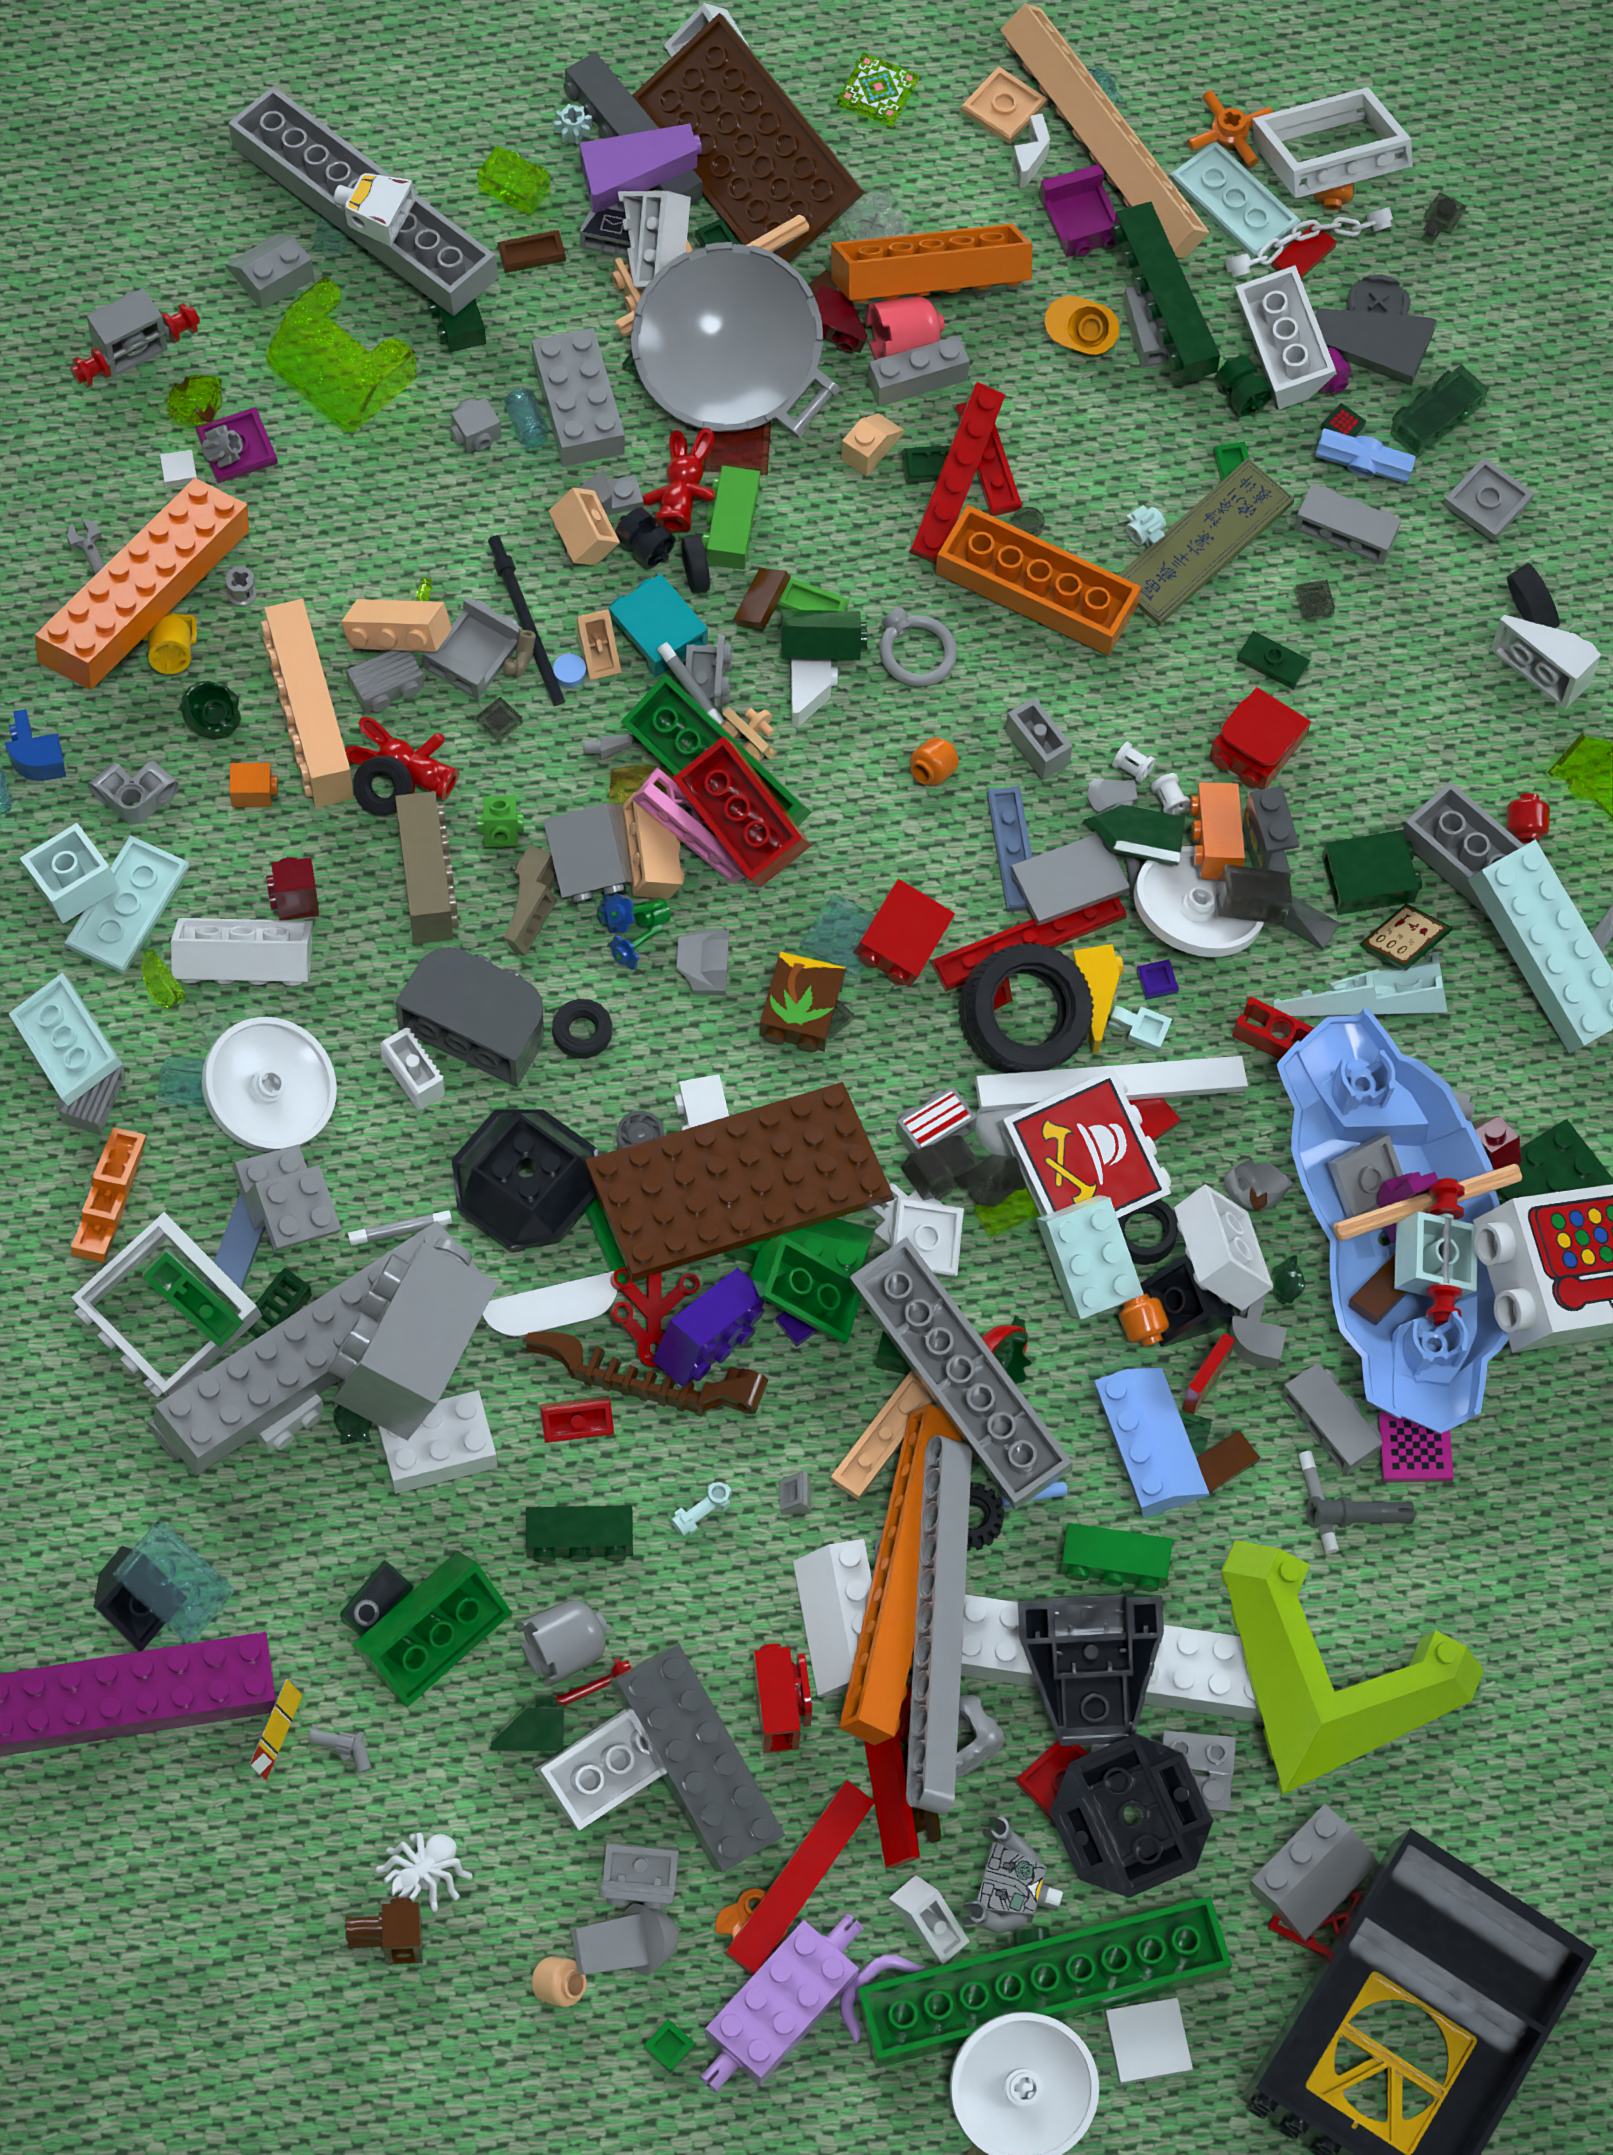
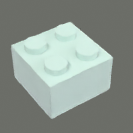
M78 823L20 858L30 880L62 924L120 889L109 865Z

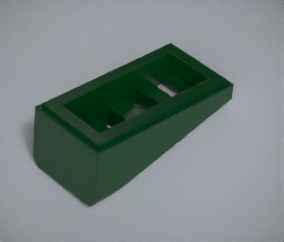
M284 1267L255 1303L263 1315L260 1319L270 1325L269 1330L297 1313L312 1297L311 1288ZM287 1285L296 1292V1295L292 1296L283 1288ZM278 1296L288 1305L284 1308L274 1298ZM267 1306L279 1315L277 1319L264 1311ZM254 1323L247 1330L256 1339L268 1332L257 1323Z

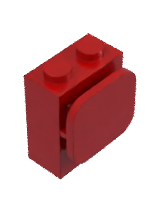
M1256 686L1249 697L1241 701L1223 724L1222 731L1212 743L1209 757L1213 759L1215 765L1220 769L1230 770L1238 775L1241 781L1248 787H1257L1260 790L1267 789L1307 737L1311 721Z
M777 1643L761 1646L760 1650H754L753 1677L763 1754L799 1750L801 1732L799 1714L802 1716L803 1727L811 1726L812 1702L805 1653L797 1654L795 1667L791 1659L790 1646L781 1647V1644Z

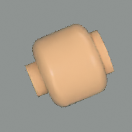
M554 1956L544 1958L539 1962L532 1976V1989L535 1997L542 2003L559 2007H569L576 2004L584 1994L587 1985L586 1975H578L576 1961Z

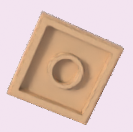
M998 66L961 106V112L1008 144H1011L1030 123V116L1039 114L1047 105L1048 98Z

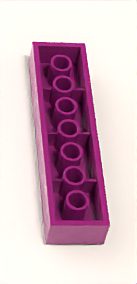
M253 1633L0 1674V1757L272 1713L277 1697L267 1633Z

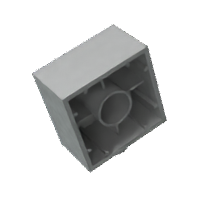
M438 1239L434 1247L422 1242L409 1262L392 1254L381 1274H378L359 1308V1312L368 1317L362 1314L359 1316L350 1334L347 1333L327 1370L343 1379L333 1401L408 1441L437 1405L499 1282L469 1267L472 1259L470 1251L449 1239Z

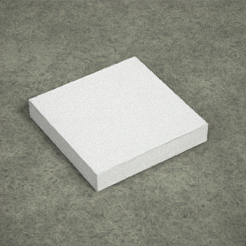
M896 1199L890 1248L907 1237L934 1275L956 1277L958 1275L964 1208Z
M1178 1998L1105 2011L1120 2085L1191 2073L1193 2071Z

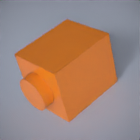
M230 763L229 794L232 807H272V795H278L279 782L278 775H272L271 764Z

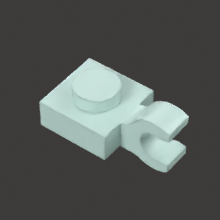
M1115 1006L1108 1026L1120 1031H1130L1128 1041L1159 1053L1172 1019L1144 1007H1140L1137 1015L1125 1008Z

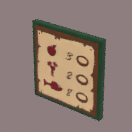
M1406 903L1359 944L1363 949L1407 971L1453 929L1450 925Z

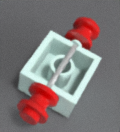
M1452 1178L1439 1179L1437 1183L1430 1186V1194L1436 1197V1205L1429 1208V1214L1418 1211L1396 1223L1394 1289L1425 1295L1433 1299L1434 1305L1426 1310V1317L1433 1321V1324L1436 1326L1446 1323L1453 1311H1457L1458 1316L1462 1318V1312L1455 1308V1302L1477 1291V1254L1474 1246L1476 1229L1474 1224L1457 1221V1219L1464 1216V1208L1457 1205L1458 1198L1465 1195V1187L1458 1184V1181Z

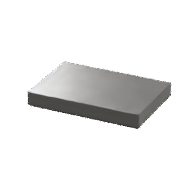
M1099 834L1011 865V872L1037 926L1129 892L1130 886L1114 853L1104 844L1105 840Z

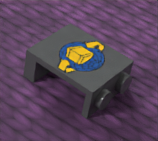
M1279 786L1252 791L1249 793L1242 822V831L1256 880L1259 885L1289 880L1291 878V871L1285 850L1299 848V842L1283 787Z

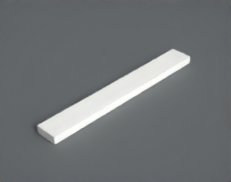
M1242 1056L976 1076L975 1079L980 1112L1028 1108L1111 1069H1114L1116 1075H1122L1128 1088V1092L1125 1093L1128 1100L1244 1092L1248 1087Z

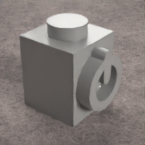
M486 397L479 401L476 399L466 400L460 403L454 412L451 413L452 427L449 428L451 437L456 445L462 444L467 453L474 450H484L493 441L501 438V422Z

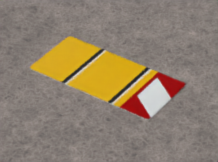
M286 1679L250 1762V1766L265 1780L269 1776L303 1696L288 1679Z

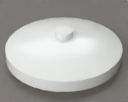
M1182 846L1178 866L1147 860L1141 868L1134 886V902L1137 912L1150 931L1170 946L1193 955L1222 957L1244 950L1258 937L1266 918L1265 896L1258 882L1249 871L1243 867L1241 880L1201 879L1200 865H1194L1193 846Z
M257 1017L235 1024L212 1045L205 1058L202 1071L203 1096L214 1121L236 1142L262 1152H272L297 1144L301 1146L311 1140L328 1122L336 1102V1076L326 1051L309 1032L284 1019Z
M1015 2012L989 2020L966 2039L952 2067L950 2098L954 2115L961 2129L985 2153L989 2155H1062L1083 2137L1093 2120L1099 2098V2079L1096 2065L1089 2049L1072 2029L1046 2015L1031 2012Z

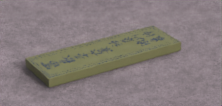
M1247 458L1164 533L1165 536L1154 545L1152 544L1118 576L1141 586L1138 608L1160 626L1294 504V497Z

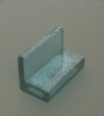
M167 1056L159 1073L158 1102L207 1107L202 1091V1071L205 1060Z

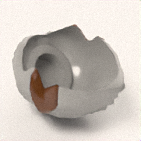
M1251 1158L1240 1162L1237 1166H1233L1224 1177V1187L1235 1204L1247 1210L1264 1211L1272 1208L1281 1202L1286 1192L1293 1186L1288 1176L1283 1174L1278 1168L1265 1161L1255 1165Z

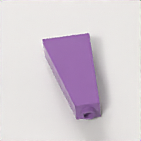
M691 123L579 143L580 164L592 212H600L620 203L618 192L646 191L697 168V154H702V147L699 135H693Z

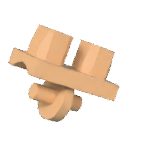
M730 707L722 713L726 720L721 725L736 740L742 734L747 737L749 741L744 747L758 761H761L764 756L770 760L776 755V752L758 735L760 732H763L767 737H770L775 731L769 725L772 720V714L768 710H763L757 714L750 708L745 713V716L750 720L749 725Z

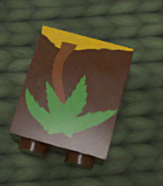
M780 951L760 1020L759 1036L764 1037L765 1040L773 1044H783L786 1042L797 1045L799 1049L806 1052H816L817 1050L825 1052L832 1016L839 992H842L845 981L846 967Z

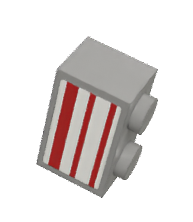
M953 1086L945 1092L939 1090L933 1093L926 1103L919 1108L911 1107L904 1111L897 1120L896 1135L918 1165L974 1132L977 1117Z

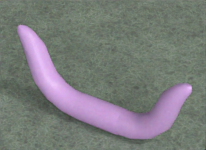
M883 1955L872 1960L860 1971L854 1981L843 1992L840 2001L841 2016L855 2043H858L861 2037L860 2024L854 2013V2002L858 1988L867 1986L882 1970L894 1968L913 1974L924 1971L926 1969L924 1966L913 1963L898 1955Z

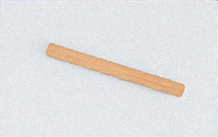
M1512 1164L1458 1182V1184L1465 1187V1195L1458 1198L1457 1202L1520 1182L1522 1174L1519 1166ZM1428 1192L1340 1221L1333 1225L1337 1240L1343 1241L1397 1223L1418 1211L1427 1213L1431 1206L1436 1205V1197Z

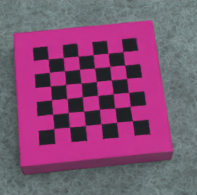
M1379 1412L1377 1416L1378 1430L1383 1442L1380 1449L1382 1483L1453 1481L1450 1430L1439 1434L1403 1417L1397 1419L1386 1412Z

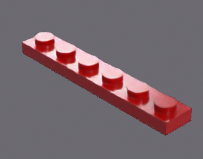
M976 382L973 386L909 553L937 564V555L957 522L1006 394L979 382Z

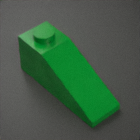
M168 1246L143 1271L142 1278L219 1348L244 1323L224 1300Z

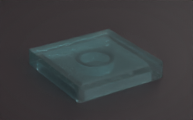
M833 893L801 941L799 949L822 962L846 967L845 975L857 981L867 965L862 963L859 956L854 954L853 951L875 915Z

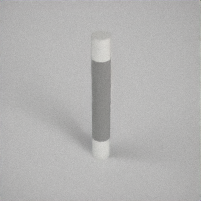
M668 642L662 644L657 651L689 695L718 723H724L725 721Z
M448 1210L348 1232L350 1244L353 1246L421 1231L435 1221H438L442 1226L452 1224V1219Z
M1312 1451L1300 1453L1298 1456L1310 1498L1318 1496L1321 1500H1325ZM1321 1524L1318 1528L1325 1554L1339 1551L1333 1526Z

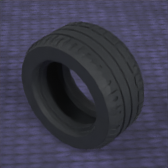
M1037 943L1012 945L983 959L968 975L969 977L965 980V985L962 986V993L959 996L958 1015H960V1018L958 1019L968 1046H971V1050L977 1054L976 1056L979 1059L981 1058L984 1063H988L990 1067L1007 1074L1047 1071L1066 1062L1073 1054L1079 1051L1078 1048L1082 1047L1093 1022L1091 1020L1093 1017L1092 1009H1094V1004H1092L1093 997L1090 995L1091 988L1088 987L1089 983L1085 980L1084 973H1081V969L1075 965V962L1070 960L1067 955H1063L1061 951H1056L1055 948H1049L1047 945ZM1010 974H1029L1042 980L1053 993L1057 1002L1058 1019L1053 1033L1043 1044L1022 1045L1011 1040L999 1028L994 1016V997L998 986Z

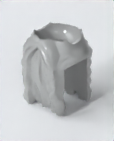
M975 1695L960 1696L958 1724L973 1731L977 1738L957 1753L956 1779L964 1777L970 1771L976 1770L987 1758L995 1756L1007 1739L1003 1729L997 1725L993 1718L986 1716L983 1712L981 1699Z

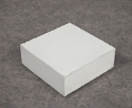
M192 450L160 454L165 488L187 485L194 478L197 479Z

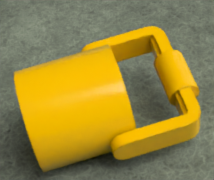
M168 612L143 638V640L148 641L149 663L155 670L164 674H177L189 666L191 661V644L196 645V617L188 614Z

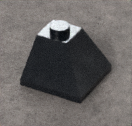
M1187 1254L1140 1283L1144 1295L1149 1294L1150 1298H1158L1161 1301L1169 1321V1328L1165 1332L1160 1333L1163 1339L1159 1341L1161 1347L1213 1332L1231 1321L1232 1317L1235 1316L1230 1303H1224L1218 1295L1208 1289L1203 1290L1199 1287L1193 1276L1195 1270L1192 1261L1188 1258Z
M121 1546L99 1572L93 1607L140 1652L145 1649L186 1597L143 1553Z

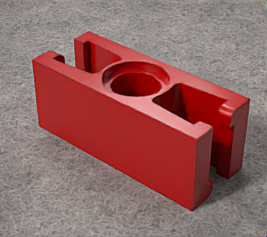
M1250 996L1246 1003L1244 1014H1240L1235 1023L1232 1037L1280 1060L1294 1045L1293 1042L1298 1040L1301 1042L1314 1027ZM1250 1017L1266 1027L1260 1028L1247 1021ZM1281 1032L1286 1036V1038L1278 1039L1275 1038L1271 1033Z

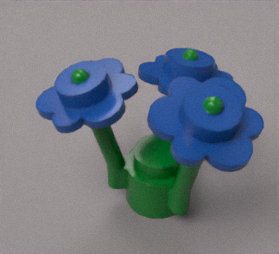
M608 894L604 895L603 900H601L598 906V917L601 924L607 926L609 933H615L616 930L619 933H626L629 930V925L634 923L635 918L639 926L648 928V931L633 942H630L628 939H622L619 935L614 936L610 942L614 959L621 965L626 964L631 970L637 968L639 956L634 950L652 936L662 933V925L670 920V909L664 899L656 898L633 905L629 898H623L620 894H615L612 899H610Z

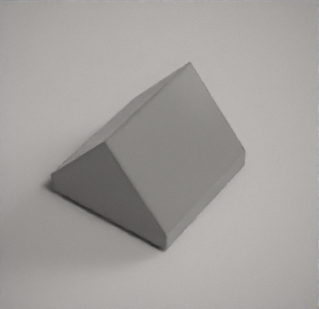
M801 1471L780 1480L781 1514H811V1479L807 1472Z

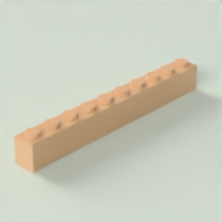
M1024 3L1000 29L1007 39L1005 41L1006 45L1024 61L1022 63L1023 68L1039 81L1041 92L1048 98H1051L1057 105L1055 108L1056 112L1072 125L1074 136L1082 143H1085L1090 149L1089 155L1092 160L1105 169L1107 180L1125 196L1123 198L1124 203L1128 207H1133L1151 201L1176 257L1186 258L1209 235V230L1040 7Z

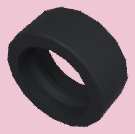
M1158 1199L1117 1218L1133 1263L1141 1265L1158 1263L1166 1258L1174 1248L1178 1233V1221L1175 1212L1164 1201ZM1145 1213L1160 1219L1165 1227V1236L1162 1242L1157 1246L1148 1248L1137 1246L1130 1242L1126 1237L1125 1224L1131 1216Z

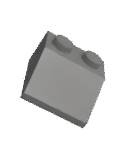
M280 233L270 237L226 264L227 269L261 310L266 309L314 280L312 258L294 237Z

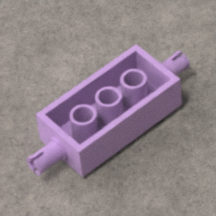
M846 1913L844 1918L827 1937L819 1934L803 1920L705 2028V2038L721 2053L708 2069L699 2076L706 2086L708 2084L711 2085L709 2089L717 2093L719 2088L737 2069L743 2071L760 2087L843 1995V1992L858 1976L859 1968L844 1956L843 1953L844 1949L864 1930L857 1920L853 1924V1916Z

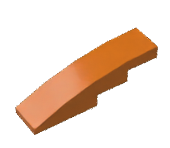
M113 1127L92 1176V1188L81 1212L82 1221L71 1245L72 1256L105 1263L146 1142L145 1134Z

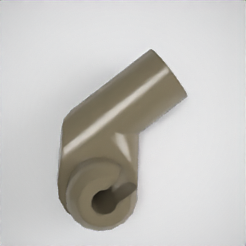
M528 630L520 631L516 658H508L504 661L503 672L506 676L519 678L524 675L533 656L536 637L534 632Z

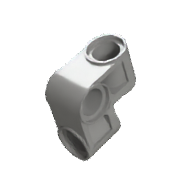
M156 761L145 764L132 778L119 764L112 762L88 783V787L99 801L111 808L122 820L128 824L135 825L145 821L158 808L170 801L177 793L180 783ZM131 802H139L135 806H127Z

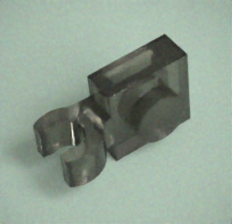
M1439 192L1425 212L1423 221L1427 222L1424 227L1425 233L1421 240L1432 246L1441 231L1451 234L1464 215L1467 206Z

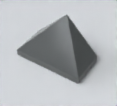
M1282 890L1266 914V918L1321 950L1325 948L1340 925L1338 921Z

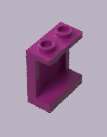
M1100 164L1041 181L1039 199L1066 258L1074 255L1084 256L1097 248L1104 246L1111 248L1118 245L1114 242L1111 234V226L1114 225L1115 210L1103 186L1104 172Z

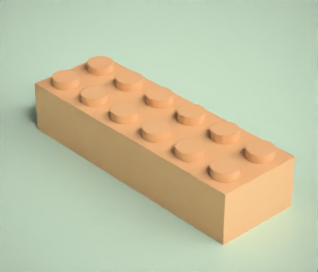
M299 599L264 607L266 620L260 621L264 635V646L267 656L270 657L274 683L278 686L279 701L282 712H285L290 741H293L295 760L298 770L300 769L305 796L306 798H313L315 808L354 799L350 766L304 600Z

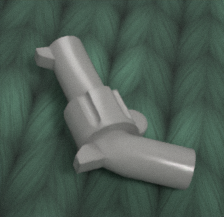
M312 1724L308 1743L335 1748V1752L340 1753L343 1760H349L353 1754L358 1773L372 1769L366 1747L362 1743L364 1732H359L355 1735L340 1731L339 1734L321 1731L316 1724Z

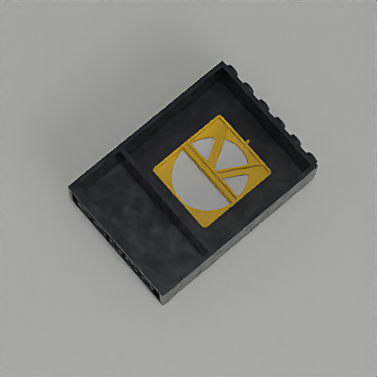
M1410 1828L1391 1843L1240 2099L1247 2103L1246 2109L1261 2119H1265L1267 2116L1279 2124L1277 2129L1285 2136L1293 2140L1300 2138L1309 2144L1310 2147L1308 2149L1314 2155H1481L1596 1955L1597 1950ZM1385 2000L1408 2002L1424 2010L1440 2028L1447 2046L1448 2066L1443 2086L1348 2022L1363 2008ZM1340 2037L1373 2057L1341 2075L1335 2073V2051ZM1388 2067L1387 2121L1380 2122L1370 2119L1355 2110L1344 2097L1343 2091ZM1402 2077L1434 2099L1428 2108L1408 2120L1402 2117Z

